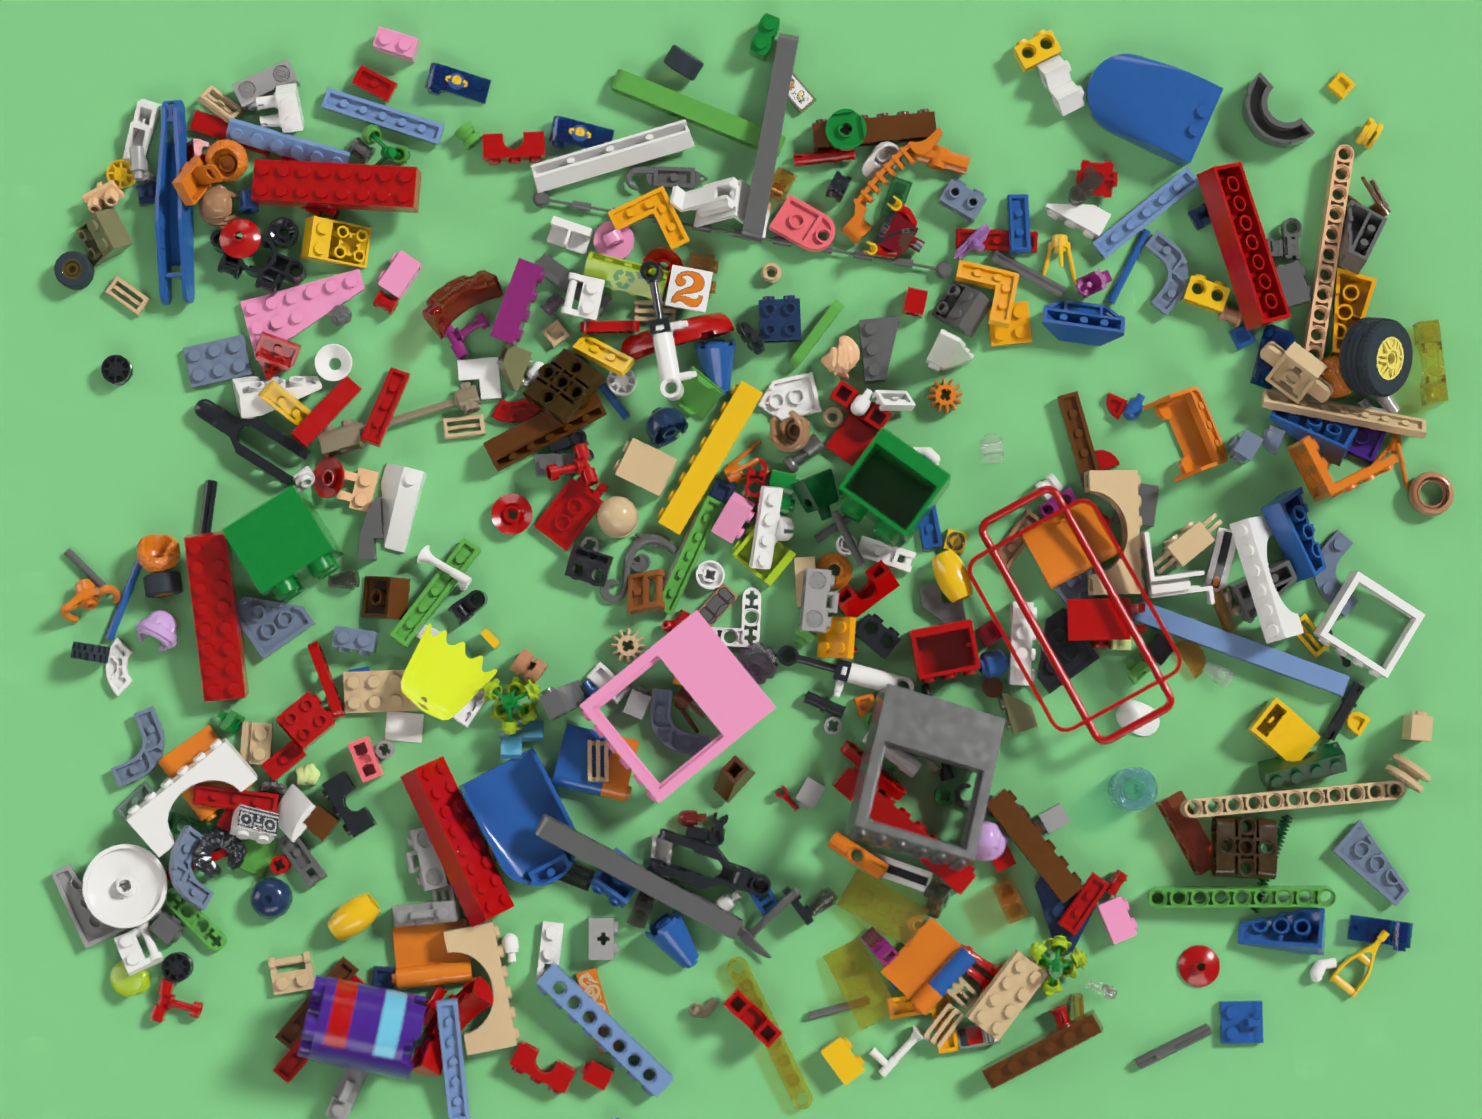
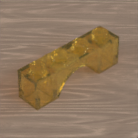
M1439 319L1419 321L1413 325L1415 346L1419 350L1422 365V380L1420 384L1422 406L1443 404L1449 400Z

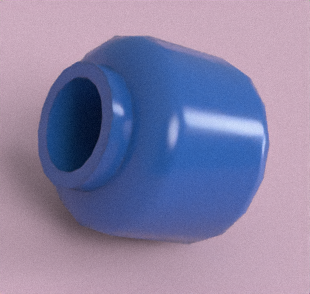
M999 649L983 652L979 659L981 668L978 670L981 675L984 674L987 678L1004 675L1009 666L1008 656Z

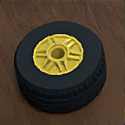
M1367 317L1355 322L1346 332L1339 353L1340 372L1349 389L1356 394L1373 397H1388L1396 393L1406 382L1411 370L1413 350L1409 334L1398 321L1393 319Z

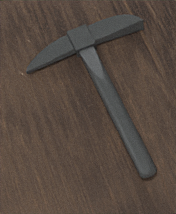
M793 888L751 929L747 930L743 924L741 925L737 935L745 946H748L761 956L772 958L757 942L755 937L800 894L799 889Z

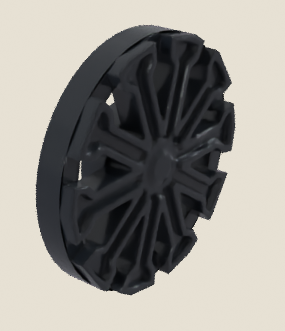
M743 320L738 322L736 330L739 335H742L740 336L742 341L747 343V347L755 354L760 355L765 351L764 345L754 329Z

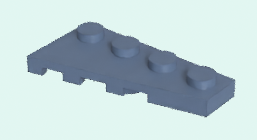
M1358 820L1332 850L1394 906H1397L1410 891L1396 870L1391 866L1385 854L1377 846L1371 834L1368 833L1361 820Z

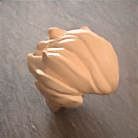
M849 336L839 337V344L831 347L827 354L821 357L820 361L828 368L830 373L833 372L834 376L848 379V372L856 366L860 359V351L853 339Z

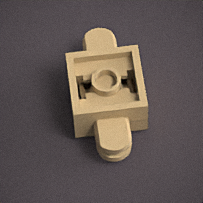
M1274 341L1268 342L1262 348L1260 357L1274 367L1265 380L1295 403L1299 404L1307 393L1321 403L1326 402L1333 394L1334 387L1320 377L1327 368V365L1295 341L1287 350H1284Z
M1215 513L1202 523L1200 521L1187 523L1179 530L1181 532L1179 536L1175 534L1164 542L1165 547L1162 549L1164 554L1153 562V567H1156L1167 557L1169 560L1157 570L1158 574L1162 573L1171 564H1174L1177 569L1183 567L1215 541L1210 532L1217 528L1222 521L1219 519L1209 528H1205L1207 524L1217 517Z

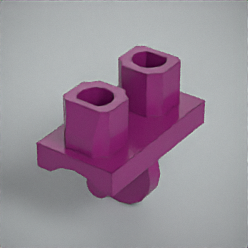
M1098 269L1076 279L1077 292L1086 298L1108 288L1106 284L1112 281L1109 271L1101 272Z

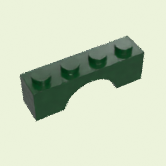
M1338 742L1318 746L1315 754L1305 760L1286 761L1275 757L1259 761L1258 769L1260 780L1268 792L1346 772L1347 765L1342 748Z

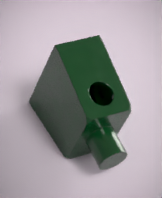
M831 468L791 484L805 512L810 513L818 510L822 521L832 517L829 505L837 502L839 497Z

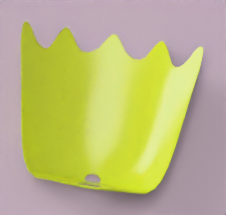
M430 623L425 629L401 680V689L422 711L444 721L452 718L464 708L483 686L495 676L497 669L488 672L482 671L483 656L469 659L465 654L464 642L449 645L446 642V630L436 636H432V625ZM421 697L427 698V702L423 701ZM418 702H420V703H422L424 706H426V707L428 708V710H426V709H424L423 707H421V706L418 704Z

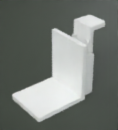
M734 177L704 184L702 188L687 192L678 186H674L670 204L680 212L696 210L695 227L735 218L744 224L750 186L742 179L737 180ZM770 202L768 203V209L762 238H765L766 236V230L771 208Z
M1140 532L1143 541L1141 556L1144 561V579L1149 598L1206 591L1207 604H1215L1213 586L1190 585L1189 577L1205 575L1204 570L1154 576L1149 532Z

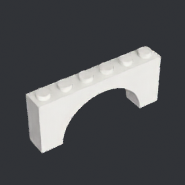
M1265 516L1247 518L1229 524L1266 643L1304 633L1298 613L1291 612L1285 606L1274 586L1267 561V542L1273 533Z
M226 737L222 740H215L209 746L210 749L207 752H200L194 757L192 764L181 767L177 771V776L172 780L170 778L166 779L160 785L161 788L158 791L150 792L145 796L143 803L139 806L135 804L128 810L127 822L158 857L171 849L176 842L169 828L168 815L172 804L184 790L199 782L218 780L227 782L242 792L257 780V773Z

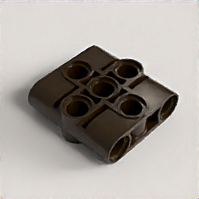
M564 348L550 364H544L540 367L538 371L539 376L523 391V395L536 407L564 425L578 409H584L589 405L590 397L606 379L597 369Z
M1214 816L1211 824L1212 876L1274 880L1277 875L1276 820ZM1242 822L1246 823L1248 827L1246 832L1241 829ZM1222 841L1227 844L1226 852L1221 849ZM1242 842L1247 846L1246 853L1241 850ZM1262 844H1265L1267 847L1266 854L1261 851ZM1242 863L1247 867L1246 874L1241 871Z

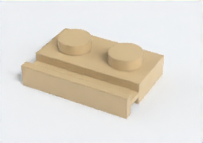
M242 722L240 755L248 764L262 765L271 757L274 724Z

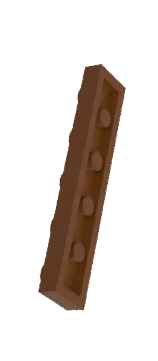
M1078 391L1058 396L1057 400L1084 490V472L1100 470Z
M342 956L325 977L329 976L350 981L359 971V968ZM311 994L275 1035V1038L289 1049L302 1037Z

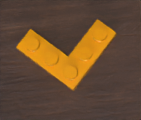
M663 186L608 212L615 230H622L654 214L671 250H675L690 242L674 207L670 204V199Z
M959 260L955 281L995 290L988 324L1004 328L1009 327L1019 273Z
M948 993L929 1012L932 1013L933 1021L947 1002L951 1004ZM907 996L887 998L891 1020L919 1015L911 1008L913 1003ZM950 1008L934 1028L935 1033L952 1012ZM954 1017L936 1039L938 1042L954 1022ZM956 1028L941 1048H938L939 1054L959 1050Z

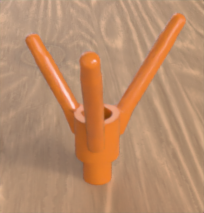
M1393 434L1389 445L1371 465L1381 461L1388 453L1391 455L1395 454L1398 457L1405 488L1409 489L1404 457L1401 451V434Z

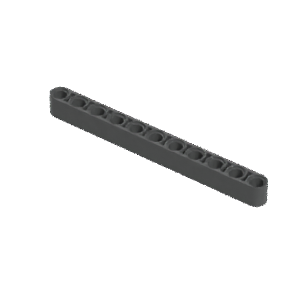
M779 33L741 235V239L760 243L762 241L799 36Z
M543 814L534 831L537 836L728 938L734 939L743 923L740 917L547 814Z

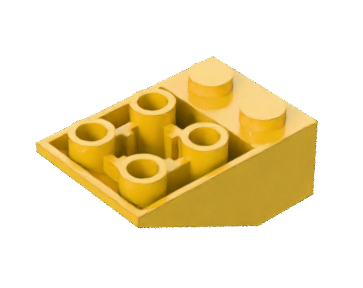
M317 216L308 217L305 220L300 259L366 268L372 228Z
M1277 697L1269 700L1246 729L1286 761H1301L1321 737Z

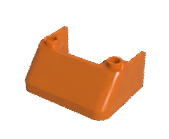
M1195 386L1143 406L1144 410L1154 407L1158 418L1164 421L1169 420L1184 455L1178 465L1182 475L1174 478V482L1189 478L1227 462V451L1199 388Z

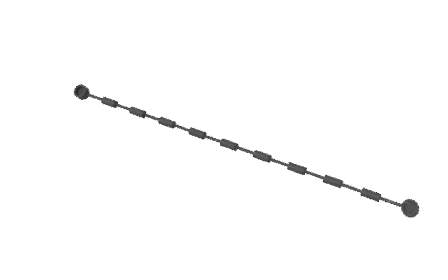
M545 191L541 193L536 192L533 196V202L538 208H545L549 202L570 205L572 209L589 212L590 209L604 212L611 211L610 209L593 207L591 203L574 200L571 203L550 199ZM654 215L653 217L649 216L645 218L652 220V223L658 224ZM681 222L684 226L693 227L692 230L711 233V230L733 234V237L741 238L742 230L739 229L729 231L712 228L710 224L695 227L694 223ZM783 237L762 238L763 240L773 241V244L788 247L795 245ZM833 246L820 251L828 254L837 252L854 255L856 259L867 261L877 259L894 262L896 266L907 268L916 266L933 269L941 279L948 278L952 273V266L945 261L940 262L937 267L913 263V260L895 257L894 260L869 255L855 250L854 253L832 249Z

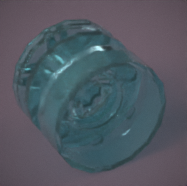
M1138 767L1124 768L1117 771L1111 777L1108 784V794L1116 807L1124 811H1141L1154 803L1158 795V784L1155 777L1148 770ZM1133 785L1134 793H1128L1129 789L1127 786Z

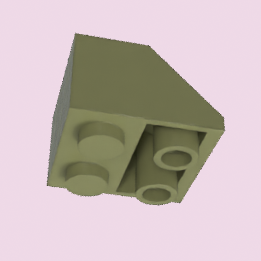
M114 207L95 212L76 230L78 238L83 244L93 266H98L123 253L133 244Z

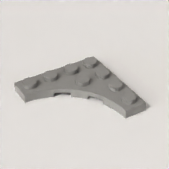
M72 864L51 873L85 949L128 929L107 925L91 913L83 896V880L76 873Z

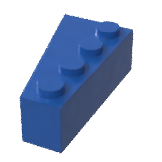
M1302 487L1283 492L1261 508L1285 559H1288L1297 576V582L1315 577L1326 569L1319 542L1314 540V525L1309 523L1306 513L1309 512L1308 505L1303 503L1301 494H1304Z

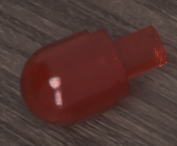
M683 810L678 814L677 820L684 827L694 826L698 822H707L706 813L697 814V811Z

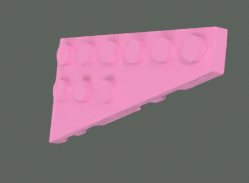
M360 269L278 291L276 295L270 293L241 301L254 354L262 331L285 340L292 339L318 322L325 315L330 314L334 306L342 305L363 292L365 286Z

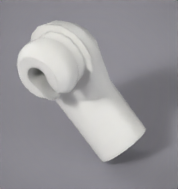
M1335 957L1315 961L1310 969L1311 980L1319 982L1322 980L1326 969L1337 968Z

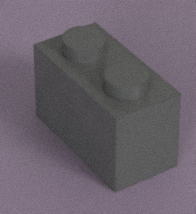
M1299 261L1276 267L1288 308L1309 302L1312 291L1309 284L1306 285L1304 279L1306 277L1304 266L1300 265Z

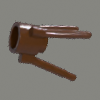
M1362 176V182L1375 201L1370 208L1372 211L1385 217L1391 212L1388 207L1389 205L1384 200L1375 181L1371 180L1374 192L1365 177ZM1348 194V200H1353L1358 204L1362 205L1356 199H1354Z
M682 687L672 699L676 703L674 706L681 712L693 730L699 733L698 728L683 707L685 709L690 707L702 718L705 715L692 704L694 699Z

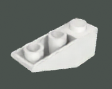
M1047 204L1044 208L1049 217L1065 221L1064 224L1067 227L1083 231L1082 234L1089 239L1099 238L1111 214L1095 205Z

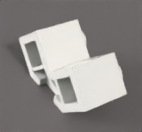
M1058 54L1037 65L1042 83L1045 88L1048 87L1052 95L1051 100L1062 116L1085 106L1083 97H1085L1084 91L1080 85L1076 86L1072 81L1069 73L1072 69L1067 60L1064 61Z

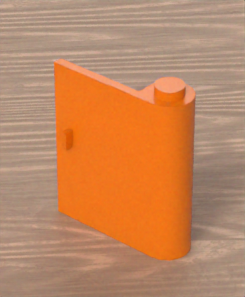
M1079 504L1071 508L1072 515L1099 563L1116 556V549L1093 509L1086 504ZM1063 514L1022 535L1041 569L1042 576L1050 590L1093 568Z
M208 725L161 758L158 764L172 780L178 775L177 771L181 767L192 764L194 757L200 752H207L210 749L209 746L219 737L211 726ZM208 780L198 783L237 789L235 786L227 782L218 780ZM194 784L184 790L181 795L200 821L209 823L218 816L216 812L220 808L192 805L195 790Z
M467 918L456 922L392 926L396 973L392 974L393 986H397L398 990L463 983L473 979L471 956L459 952L447 953L443 933L444 930L467 926Z

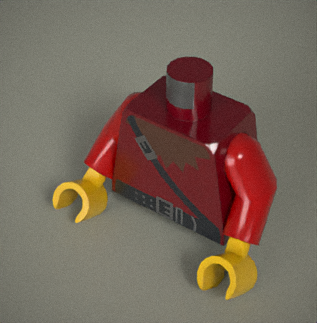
M893 196L896 199L895 204L887 203L891 211L874 242L866 241L867 244H870V249L868 251L863 250L864 253L883 258H892L905 254L908 247L917 252L921 251L925 242L915 237L918 231V221L912 210L903 204L898 197Z

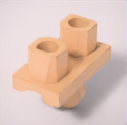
M113 180L107 183L101 181L97 183V188L83 194L82 200L87 204L88 210L94 214L106 206L113 207L117 205L118 200L125 197V193L116 186Z

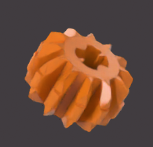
M942 378V385L935 381L934 386L936 389L933 387L929 388L933 395H928L927 398L928 400H935L930 404L931 407H934L936 404L939 405L936 410L937 412H940L942 407H944L945 414L949 412V407L955 411V404L960 405L962 402L956 398L963 395L962 392H956L960 386L958 384L952 387L954 382L952 379L947 385L946 379ZM942 391L950 394L948 401H946V398L944 400L940 398Z

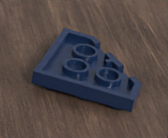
M1040 876L1035 889L1051 934L1050 936L1051 938H1054L1056 935L1064 936L1068 942L1072 943V947L1067 948L1072 953L1095 907L1074 936L1058 925L1057 922L1077 893L1062 903Z

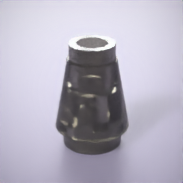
M351 569L329 575L328 585L330 588L354 590L360 585L359 573Z
M828 886L825 889L822 888L810 903L809 907L814 913L813 916L836 904L835 901L838 900V897Z

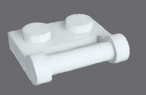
M569 272V284L564 306L561 307L560 313L597 321L605 280ZM577 282H582L583 287L578 309H572Z
M148 922L114 938L129 976L158 964L164 959L162 953L156 947ZM143 935L150 952L149 958H145L137 937Z

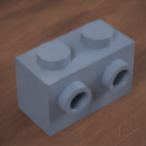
M951 179L938 204L974 223L987 199L981 191L977 189L972 191L967 188L965 182L959 179Z
M1245 429L1235 437H1232L1227 445L1229 449L1227 455L1231 456L1230 460L1238 465H1241V463L1246 464L1252 461L1264 439Z
M335 626L332 646L337 647L339 652L349 653L350 649L358 650L357 654L370 656V652L376 653L379 632Z

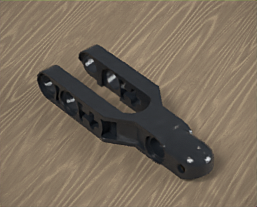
M201 399L195 405L196 415L229 436L238 455L287 486L290 485L294 477L243 446L238 438L239 430L243 427H253L306 460L307 455L311 452L259 418L239 419L208 399Z
M660 828L657 838L669 841L674 846L680 845L692 849L694 853L718 860L722 865V871L719 875L712 878L656 858H650L647 866L649 870L703 889L724 884L757 896L766 895L770 891L771 881L768 876L729 862L719 847Z

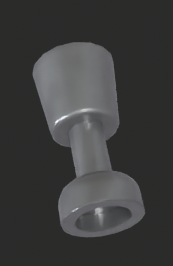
M813 433L806 446L802 448V451L793 458L787 456L782 461L794 474L799 469L797 464L807 456L809 458L816 456L825 450L826 447Z

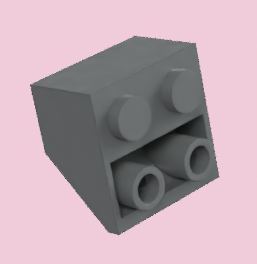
M953 280L932 315L956 331L972 337L991 308L992 301L981 291Z

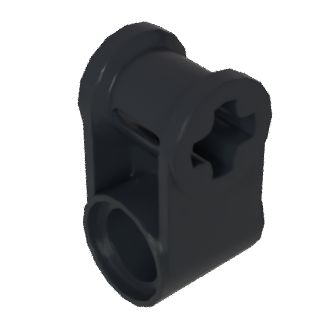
M473 590L449 607L448 611L456 616L459 620L458 624L461 626L485 607L488 597L481 590ZM477 593L483 598L482 603L479 605H475L472 600L473 596Z

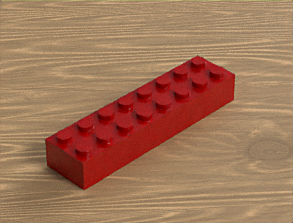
M255 159L251 200L257 205L418 213L422 173L417 167Z
M1236 162L1215 166L1197 174L1199 186L1246 331L1273 325L1291 318L1242 163Z
M222 531L189 534L184 537L204 702L246 698L249 694L231 545Z
M444 756L400 776L470 926L474 927L514 907Z
M847 766L832 784L835 789L851 802L859 769L855 766L852 769ZM876 787L870 819L942 841L935 834L928 835L925 832L928 829L918 820L914 823L910 819L912 815L903 807L898 809L893 805L896 801L887 793L884 795L879 793L880 787ZM923 857L918 859L960 895L976 878V875L973 873L976 869L971 865L961 870H953L949 868V865L943 863L937 865L930 863L929 859Z

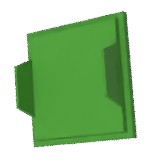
M692 366L689 371H696L697 377L681 381L684 393L677 401H679V407L689 415L695 414L703 421L725 391Z
M240 839L246 846L247 852L244 862L238 869L265 879L270 862L274 858L279 846L277 844L278 840L274 839L270 844H259L255 840Z

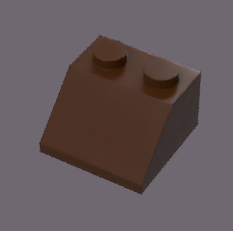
M365 576L361 617L401 620L408 611L410 579Z

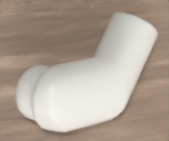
M913 447L917 452L939 466L940 456L932 448Z

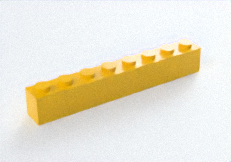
M744 381L734 385L730 392L733 395L731 400L724 402L720 409L721 417L719 420L715 418L709 428L712 432L708 438L704 436L699 445L702 449L698 455L694 454L688 463L691 466L689 471L682 473L678 480L680 483L677 491L672 490L667 499L670 501L667 508L662 507L657 516L660 519L658 524L679 536L763 396L761 391Z

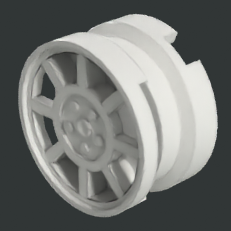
M630 369L621 377L610 371L607 377L609 389L617 396L631 394L636 387L634 372Z
M708 560L701 563L697 568L696 579L702 588L714 590L719 588L724 582L725 572L721 564Z

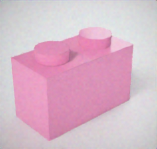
M379 26L373 47L377 52L415 63L420 42L418 38Z
M402 250L392 256L389 262L391 264L387 271L383 270L378 277V285L399 300L402 299L423 268L420 262Z
M734 492L711 532L731 544L736 538L740 540L746 530L743 528L745 522L750 523L755 514L752 510L756 504Z
M1117 895L1096 905L1113 944L1137 935L1136 929H1138L1134 917L1130 918L1127 910H1130L1126 898L1122 899L1121 896Z

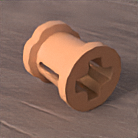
M1225 304L1223 312L1218 317V321L1224 320L1233 323L1235 327L1239 326L1242 319L1240 310L1228 307L1227 304Z

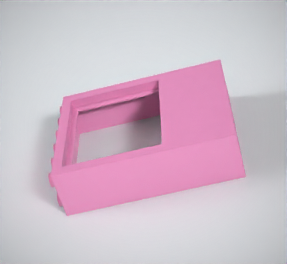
M696 610L580 705L582 710L579 712L587 721L592 720L595 726L593 729L601 738L603 736L607 738L609 742L606 745L613 754L616 752L620 754L622 758L619 761L626 770L632 769L635 773L632 777L639 786L645 785L648 789L646 794L652 802L657 800L660 803L772 712L776 706ZM661 659L721 734L659 784L599 709Z

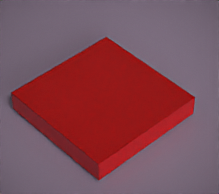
M848 414L825 447L853 467L877 433L851 414Z

